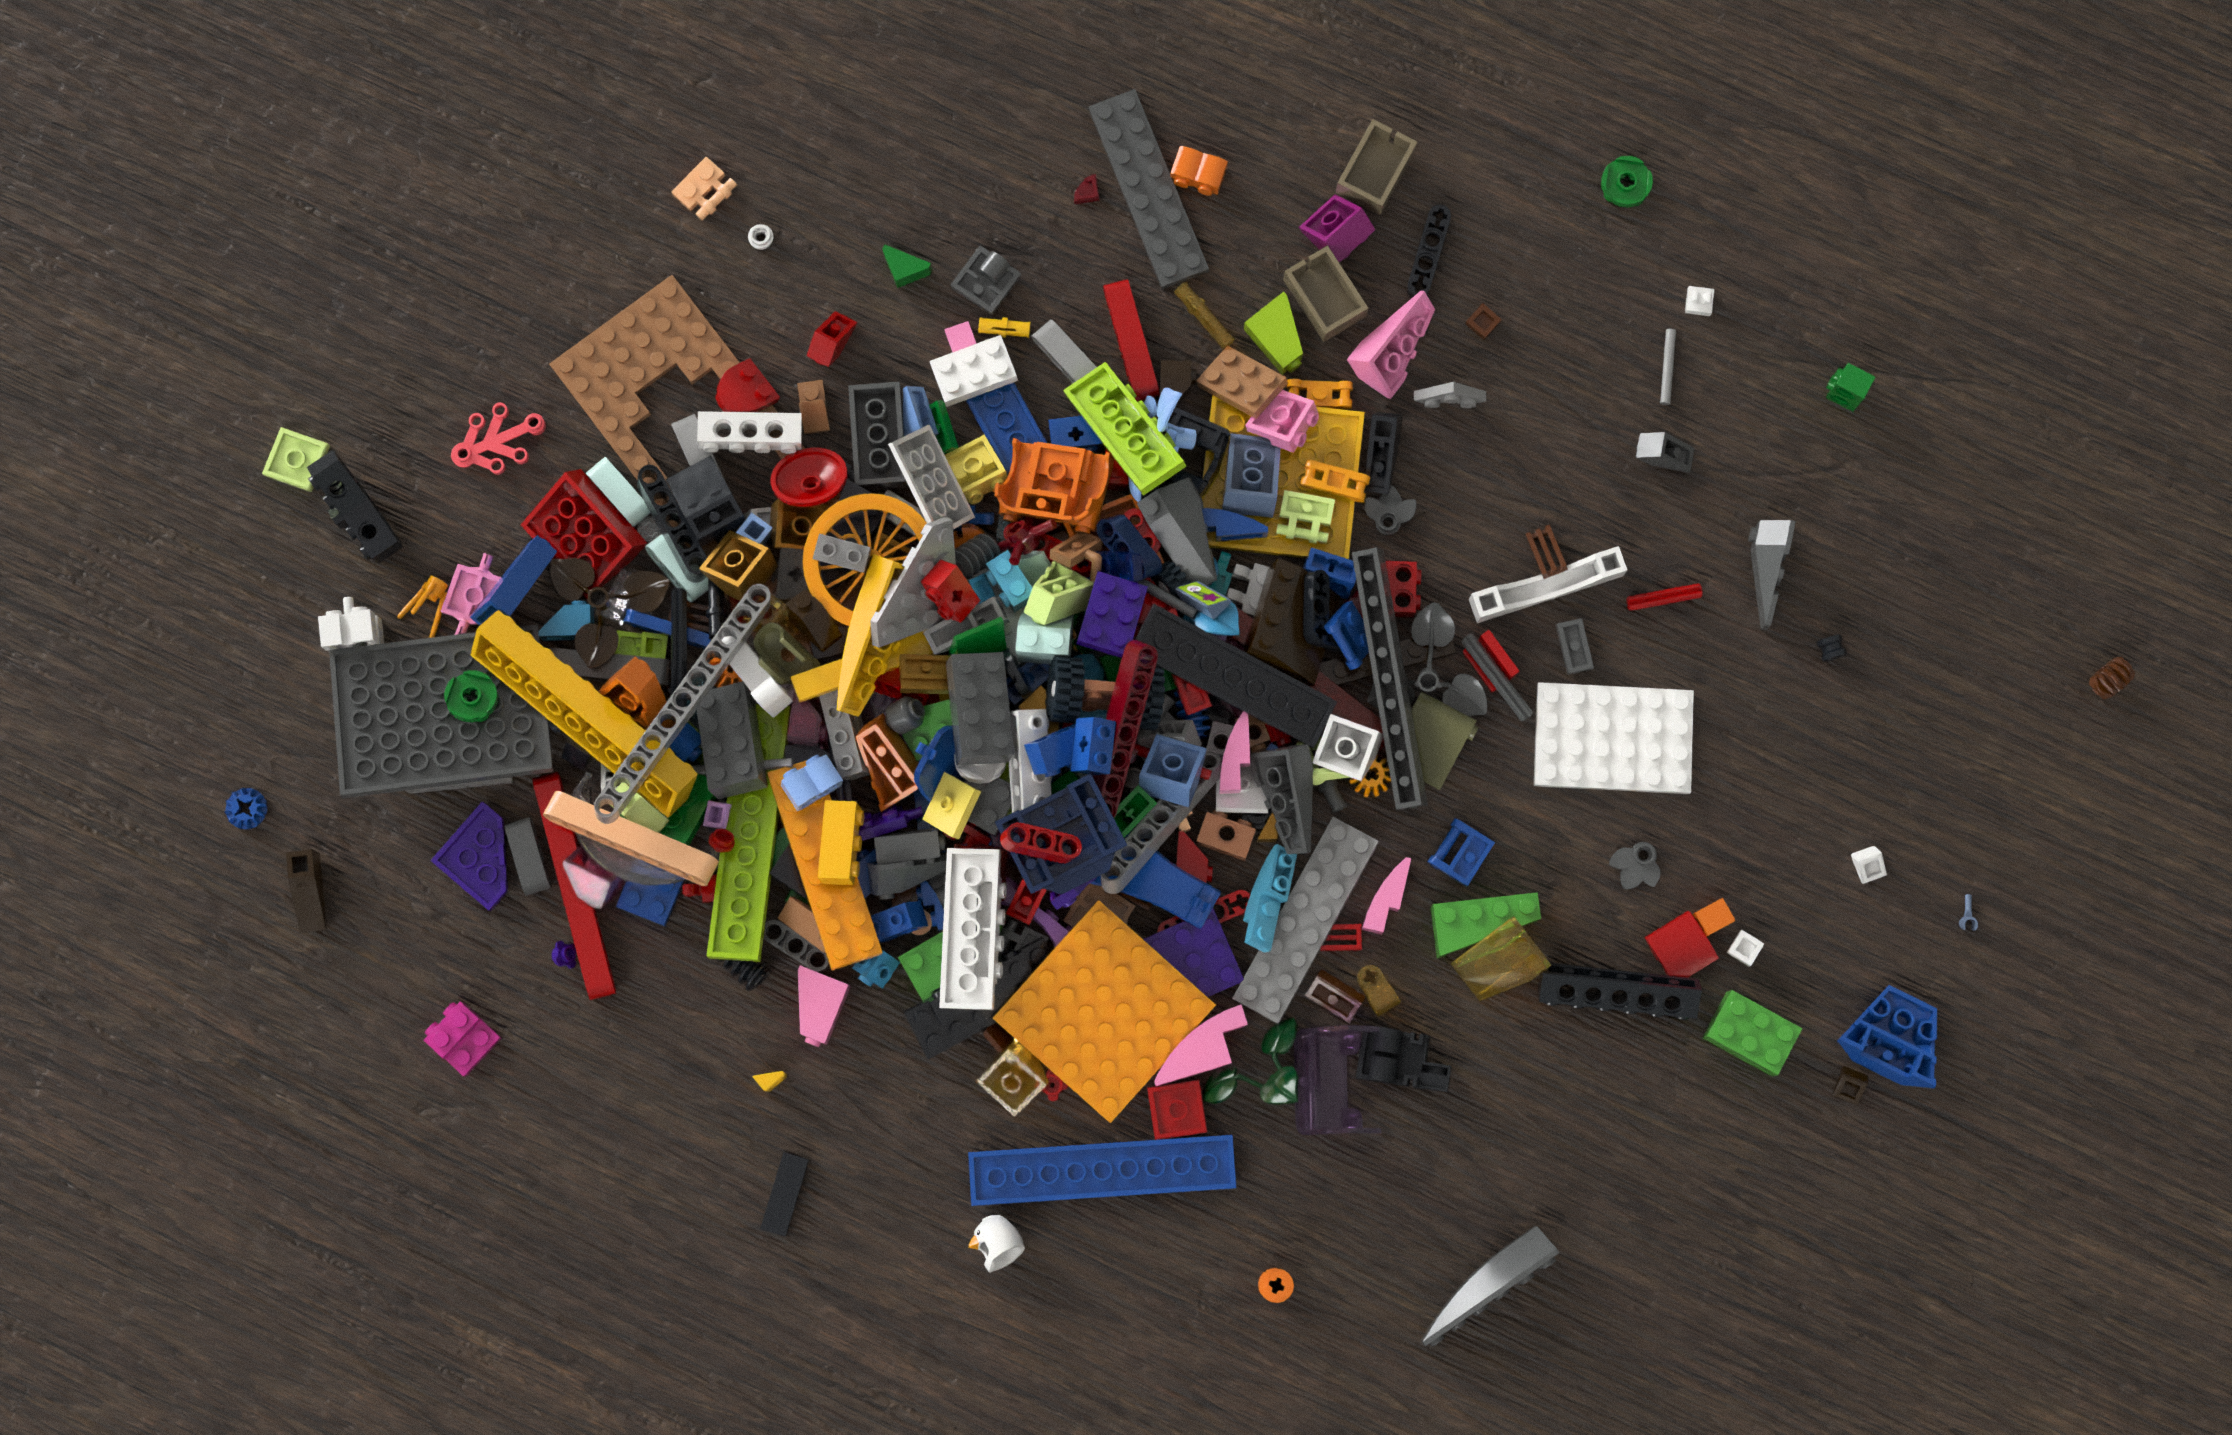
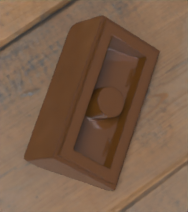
M1322 969L1305 994L1307 998L1347 1023L1351 1022L1365 999L1363 994Z

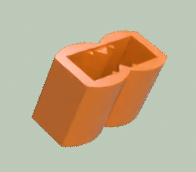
M1180 146L1170 177L1174 184L1179 187H1195L1199 193L1211 196L1212 194L1219 193L1228 167V161L1214 155L1204 154L1189 147Z

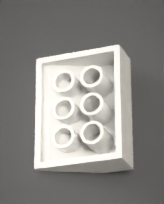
M930 425L888 444L927 523L947 517L953 520V529L975 518Z

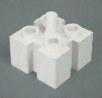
M353 597L343 598L344 614L340 610L327 611L325 616H318L321 647L326 651L384 643L382 619L375 615L373 611L367 609V607H354Z

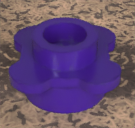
M557 941L552 951L553 962L559 967L575 968V945L573 943L568 945L563 941Z

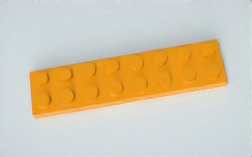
M806 761L793 764V768L797 770L804 768ZM783 767L767 772V777L831 970L882 955L883 952L858 878L855 877L854 885L823 884L818 879L825 800L832 801L830 794L797 812L781 787V780L784 779L783 775L793 768Z

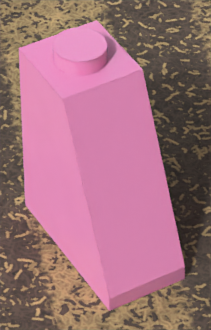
M799 966L800 1034L806 1037L804 1041L816 1047H819L821 1043L827 1045L851 986Z

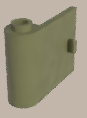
M1421 691L1412 708V716L1420 762L1422 763V774L1425 783L1440 790L1466 740L1472 741L1479 727L1475 726L1477 720Z

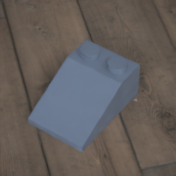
M1230 433L1222 510L1273 518L1278 493L1281 448L1271 445L1270 440L1264 437Z

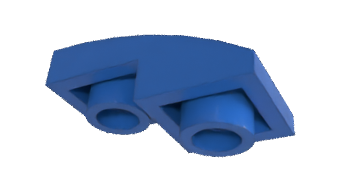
M927 881L920 883L921 887L916 888L918 901L923 903L925 909L935 908V911L930 912L932 926L937 927L939 933L943 932L944 909L932 887Z

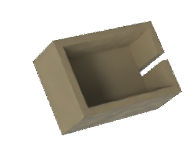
M1372 119L1337 183L1336 193L1381 215L1415 153L1417 141L1397 131L1392 144L1389 141L1393 129Z
M1328 245L1309 256L1307 263L1305 260H1302L1284 271L1283 281L1323 343L1367 316L1368 307Z

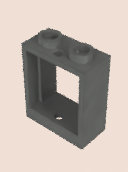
M938 828L886 833L874 838L877 864L941 857L942 851L947 848L946 836L940 833Z

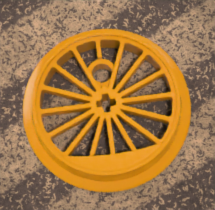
M860 494L845 498L828 508L817 519L808 534L803 552V571L806 584L812 597L814 596L824 606L833 619L842 624L850 626L853 610L846 608L842 603L865 573L861 572L841 599L837 601L828 589L859 571L853 570L825 585L821 570L844 567L837 565L820 566V561L812 559L819 533L828 535L831 532L838 539L842 540L854 538L858 544L864 545L849 519V515L863 511L868 547L872 548L868 510L883 511V516L874 548L870 554L871 558L873 554L886 557L916 539L920 542L923 536L920 533L925 524H927L926 521L911 506L896 498L881 494ZM891 513L899 517L901 522L877 551L887 514ZM844 518L853 534L841 536L833 530V527ZM907 523L914 531L915 536L881 554L901 527ZM907 556L893 557L887 559L893 561H902L905 560Z

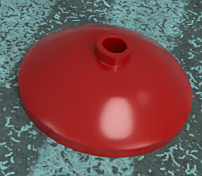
M805 448L791 453L780 460L772 471L770 481L772 490L780 501L796 507H813L835 497L845 486L848 472L844 460L836 452L825 448Z

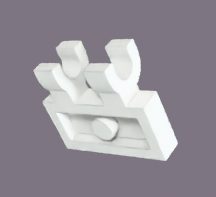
M1257 563L1254 564L1253 570L1240 564H1236L1232 577L1248 581V588L1246 594L1229 588L1226 597L1231 599V603L1241 605L1242 613L1254 617L1267 571L1270 567Z

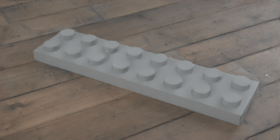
M1332 817L1291 891L1288 901L1285 902L1278 915L1271 951L1265 953L1260 950L1258 951L1244 976V980L1240 983L1232 998L1234 1001L1279 1025L1377 848L1378 840Z

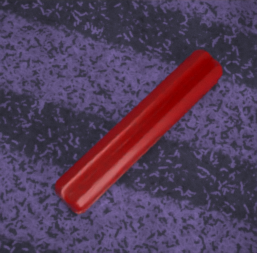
M1697 583L1628 596L1626 604L1628 610L1633 611L1701 598L1703 591L1701 585Z

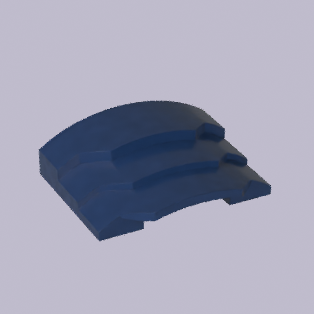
M1091 773L1067 785V788L1021 811L1017 810L995 821L1000 834L1011 824L1019 822L1072 834L1081 841V853L1066 864L1010 852L1031 894L1041 889H1046L1062 895L1109 871L1115 852L1127 846ZM1011 831V839L1016 843H1020L1019 835ZM1036 838L1037 845L1045 849V841L1042 838ZM1062 844L1063 851L1071 855L1069 845Z

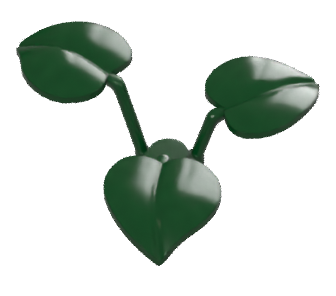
M1289 1018L1281 1021L1279 1025H1274L1267 1031L1262 1040V1051L1266 1055L1272 1054V1059L1278 1069L1275 1074L1269 1077L1265 1084L1241 1074L1236 1075L1237 1068L1234 1065H1225L1213 1072L1207 1080L1203 1090V1102L1217 1104L1227 1100L1236 1090L1237 1080H1243L1261 1088L1260 1097L1267 1104L1280 1105L1298 1102V1073L1291 1066L1282 1067L1278 1060V1054L1288 1052L1295 1041L1297 1034L1296 1019Z

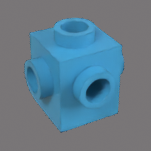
M882 950V955L857 962L852 969L860 974L858 979L869 987L874 983L883 989L900 962Z

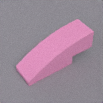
M1242 712L1227 741L1220 772L1219 794L1240 793V767H1250L1248 714Z
M1406 857L1384 880L1368 908L1362 930L1382 935L1388 911H1399L1411 858Z

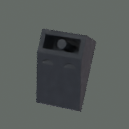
M711 455L665 479L701 546L725 535L729 530L732 531L745 522L746 519Z

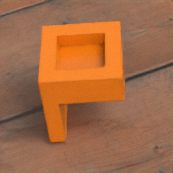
M1723 898L1692 914L1706 937L1735 921Z

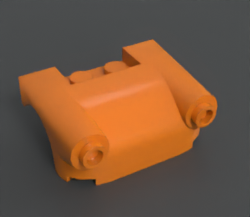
M1013 438V455L1009 474L1004 483L995 484V496L999 501V514L1003 516V520L1012 523L1024 517L1043 520L1054 519L1056 522L1072 524L1077 533L1084 532L1090 534V531H1096L1115 461L1111 453L1106 452L1105 455L1095 454L1082 448L1043 442H1034V444L1023 443Z

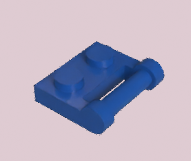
M1353 601L1345 602L1325 624L1324 628L1328 634L1333 636L1342 651L1349 670H1353L1363 663L1362 660L1369 653L1364 621Z
M1454 818L1450 824L1452 828L1435 855H1431L1427 863L1467 887L1495 842ZM1460 833L1465 834L1468 837L1451 864L1448 865L1443 862Z

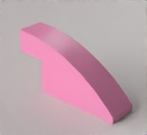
M1242 1004L1208 1019L1186 1036L1163 1064L1154 1081L1155 1086L1165 1085L1230 1065L1232 1062L1223 1033L1248 1025Z

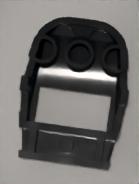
M1175 407L1173 410L1175 415L1169 423L1177 427L1196 430L1195 445L1214 453V459L1203 479L1180 470L1144 496L1141 494V499H1144L1157 489L1186 478H1191L1202 498L1220 470L1230 437L1229 430Z

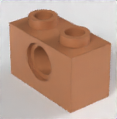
M1213 810L1212 813L1206 812L1196 844L1245 861L1256 831L1255 828H1252V823L1242 819H1238L1237 822L1227 819V814L1216 812V810ZM1223 828H1230L1234 832V837L1229 841H1225L1220 837L1219 832Z

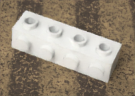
M1046 709L1010 711L1014 756L1009 761L1012 813L1017 810L1021 811L1051 796L1052 776L1046 777L1045 774L1034 775L1024 744L1048 735L1049 719Z

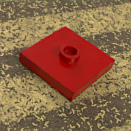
M1199 1080L1147 1088L1155 1140L1207 1133Z

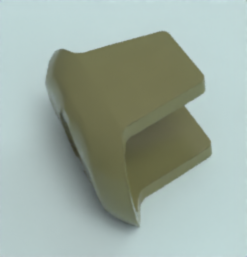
M771 622L759 629L754 638V647L759 654L758 664L780 685H792L791 676L821 666L818 660L799 641L777 623ZM786 647L796 656L793 661L787 662L781 657L783 648Z

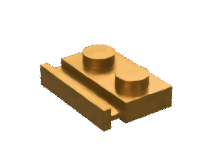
M900 654V693L949 694L946 662L950 656Z

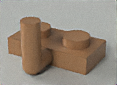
M1078 532L1050 549V559L1069 568L1084 559L1091 561L1090 581L1094 582L1097 572H1101L1102 556L1096 552L1102 549L1103 542L1097 536Z

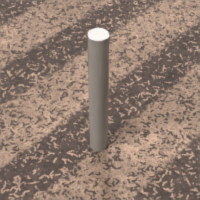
M1666 329L1660 404L1670 405L1676 339L1675 329Z

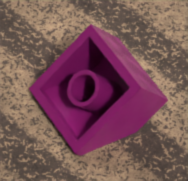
M1336 194L1299 226L1301 232L1319 250L1328 245L1338 262L1347 258L1350 252L1360 243L1366 241L1368 236L1375 231V228L1361 207Z

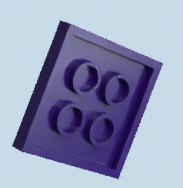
M1213 908L1200 929L1186 921H1182L1143 938L1145 942L1207 997L1239 984L1244 980Z

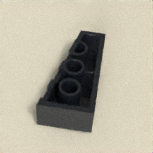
M846 479V484L842 489L839 501L855 495L872 493ZM868 510L871 541L879 530L883 511ZM859 511L849 515V519L865 546H868L864 512ZM891 513L887 514L885 522L887 521ZM844 518L833 527V530L841 536L853 534ZM831 532L828 533V536L837 538ZM849 538L846 540L849 542L857 543V541L854 538ZM820 561V566L833 565ZM848 568L821 570L824 584L828 585L853 570ZM852 576L829 588L828 591L840 597Z

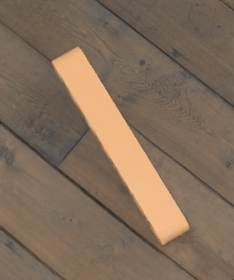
M555 791L543 813L546 819L559 826L701 886L708 885L719 863L715 857L620 816L615 822L604 824L597 819L594 805L560 791ZM601 808L599 810L603 814L611 813Z

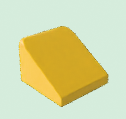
M778 1071L752 1077L765 1092H770L787 1078V1074L784 1071Z

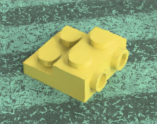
M985 435L945 454L966 500L970 504H977L983 499V495L991 491L995 492V484H1002L1007 478L1006 470Z

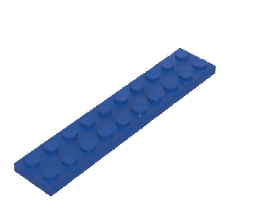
M1233 1135L968 1152L971 1206L1236 1188Z

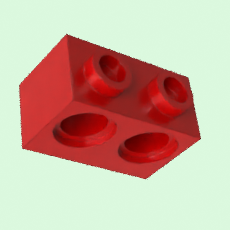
M1386 561L1395 617H1414L1416 610H1420L1421 595H1416V585H1421V570H1417V562ZM1400 571L1406 572L1409 575V580L1407 582H1400L1396 578V573ZM1400 596L1405 597L1409 605L1407 607H1399L1395 599Z

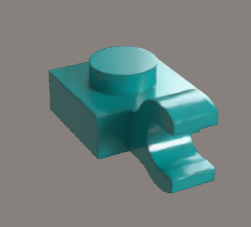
M1222 551L1217 563L1219 568L1217 581L1208 587L1226 596L1233 574L1226 572L1231 554Z

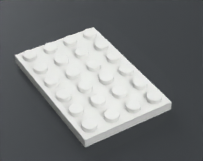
M1538 682L1534 786L1690 794L1694 690Z

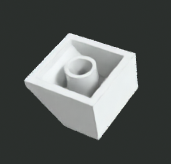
M1330 714L1312 763L1362 781L1377 756L1384 736L1379 731Z

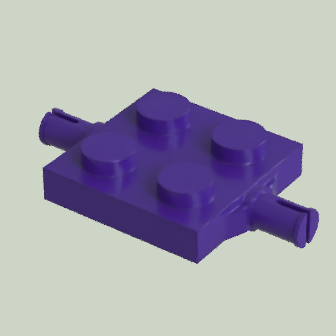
M893 804L882 812L875 814L866 812L864 813V824L859 826V836L864 841L907 827V823L910 820L924 817L922 808L920 806L906 811L903 810L902 805L896 806V804Z

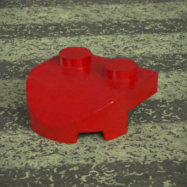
M750 358L729 368L723 374L717 385V394L715 396L719 407L724 412H760L777 403L780 398Z

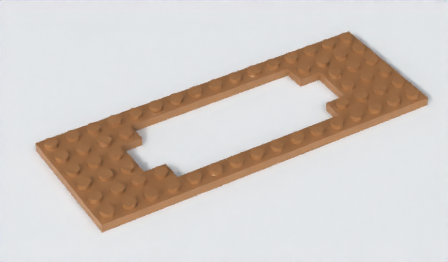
M671 275L553 360L549 365L632 475L638 480V472L645 465L656 466L661 471L664 479H667V477L631 431L632 428L651 415L637 394L676 366L680 368L693 385L712 370L721 379L729 368L740 362L674 276ZM773 405L760 411V413H778ZM773 430L769 433L772 438H779L783 434L779 430ZM774 450L781 460L789 455L782 453L781 450ZM645 477L643 479V481L646 483L651 484L655 482V480L651 477ZM838 493L831 500L823 504L829 505L830 508L839 502L841 494ZM664 499L655 500V503L658 505L667 504ZM674 520L668 521L672 527L679 525ZM715 540L701 546L707 558L718 545ZM684 542L688 548L691 547L688 543ZM771 575L764 584L770 591V608L752 633L756 636L759 629L771 622L777 623L811 653L808 638L789 621L785 603L779 600L773 606L781 584L777 579H775L774 583L770 581ZM851 577L840 597L832 593L830 594L839 601L856 578ZM862 581L858 582L843 601V606L854 611L863 585ZM799 585L795 590L796 594H799L804 589L808 592L810 591L807 585ZM724 592V596L735 609L740 601L728 596ZM756 595L752 600L756 603H762L764 596ZM740 616L745 624L751 621L748 616ZM832 618L837 627L845 625ZM786 647L781 651V657L787 662L793 661L796 657Z

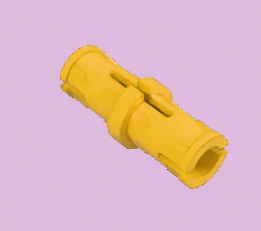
M980 317L978 333L998 334L1003 338H1006L1007 335L1029 338L1031 322L1010 321L1005 317L1002 320Z

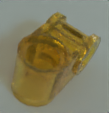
M1368 965L1358 971L1357 982L1378 1017L1401 1003L1396 992L1378 967ZM1366 970L1369 973H1375L1376 976L1373 978V984L1364 981L1363 978L1366 977Z

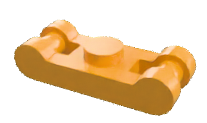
M1287 380V389H1289L1290 393L1299 395V390H1305L1306 398L1313 400L1316 407L1333 409L1352 408L1350 392L1353 391V382ZM1332 392H1340V398L1332 399Z
M1306 460L1304 466L1306 472L1305 476L1301 477L1300 486L1342 496L1356 502H1364L1366 496L1364 490L1369 485L1370 476L1318 461ZM1316 472L1324 473L1322 481L1314 479ZM1348 480L1356 483L1354 489L1347 488Z

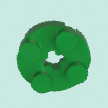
M1633 156L1616 158L1615 161L1606 166L1601 177V188L1604 198L1608 202H1612L1620 207L1640 205L1649 195L1653 184L1650 169L1648 171L1644 162ZM1628 176L1633 185L1624 187L1620 180Z
M468 670L456 678L453 677L448 682L444 692V699L449 713L456 719L470 723L483 722L495 710L498 703V693L495 684L487 674L476 670ZM472 691H475L478 698L468 702V699L464 696L466 694L470 695Z

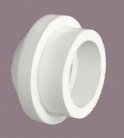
M763 224L755 225L748 233L749 243L752 247L759 250L768 248L774 239L772 230ZM763 234L766 237L763 241H758L757 236Z

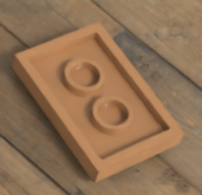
M1227 346L1196 380L1199 388L1255 419L1259 417L1288 384L1285 376L1230 346Z

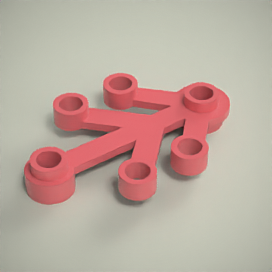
M496 403L492 408L494 416L485 438L476 444L475 441L479 430L484 428L486 421L479 413H474L469 417V430L464 442L458 443L452 449V461L461 468H467L475 464L489 469L495 475H500L505 471L506 466L504 462L499 458L490 460L479 454L491 451L511 458L517 464H525L529 460V454L524 448L514 449L503 444L526 433L534 436L542 434L546 429L545 420L541 415L532 413L525 418L524 423L498 434L503 420L509 415V409L504 403ZM498 408H505L503 414L498 415L496 413ZM475 418H481L479 425H473ZM533 419L538 420V424L535 427L530 426V422ZM462 451H468V455L465 458H460L459 455ZM520 452L525 453L522 460L516 459L517 454ZM495 463H501L499 470H493Z

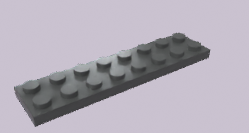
M1133 89L1088 106L1161 289L1209 272L1202 250L1174 182L1170 177L1169 170L1136 90Z

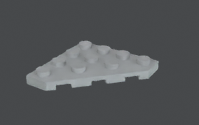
M944 517L927 523L920 533L923 535L916 548H911L902 564L904 569L898 580L894 579L883 597L886 599L879 613L875 611L870 620L873 646L880 648L927 630L945 620L937 612L938 607L926 596V590L921 581L940 559L956 565L952 519Z

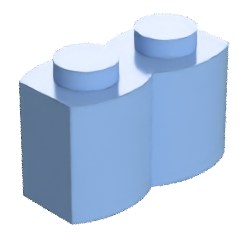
M815 755L805 762L806 766L799 770L793 768L783 775L784 779L781 780V787L797 812L842 786L843 779L827 755L821 757Z

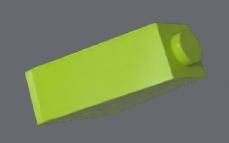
M1282 292L1244 322V331L1283 375L1287 371L1292 373L1302 364L1300 361L1302 360L1303 351L1288 297L1285 292Z

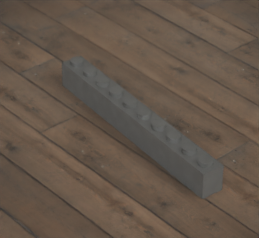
M1376 547L1352 552L1396 810L1428 806L1384 550Z

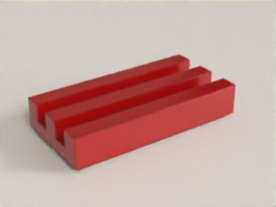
M1334 924L1331 930H1356V935H1328L1325 940H1356V945H1322L1320 951H1362L1361 924Z

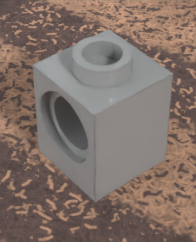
M1213 721L1207 750L1217 752L1222 763L1225 749H1217L1214 741L1219 737L1225 738L1228 741L1234 726Z

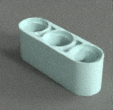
M606 457L586 472L591 481L633 527L650 514L643 498Z
M662 534L645 546L650 558L674 586L687 591V600L692 603L708 591V577L698 583L687 580ZM697 564L690 566L692 570L700 571V567Z

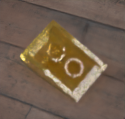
M1514 916L1451 963L1479 1001L1530 982L1551 966L1550 962Z

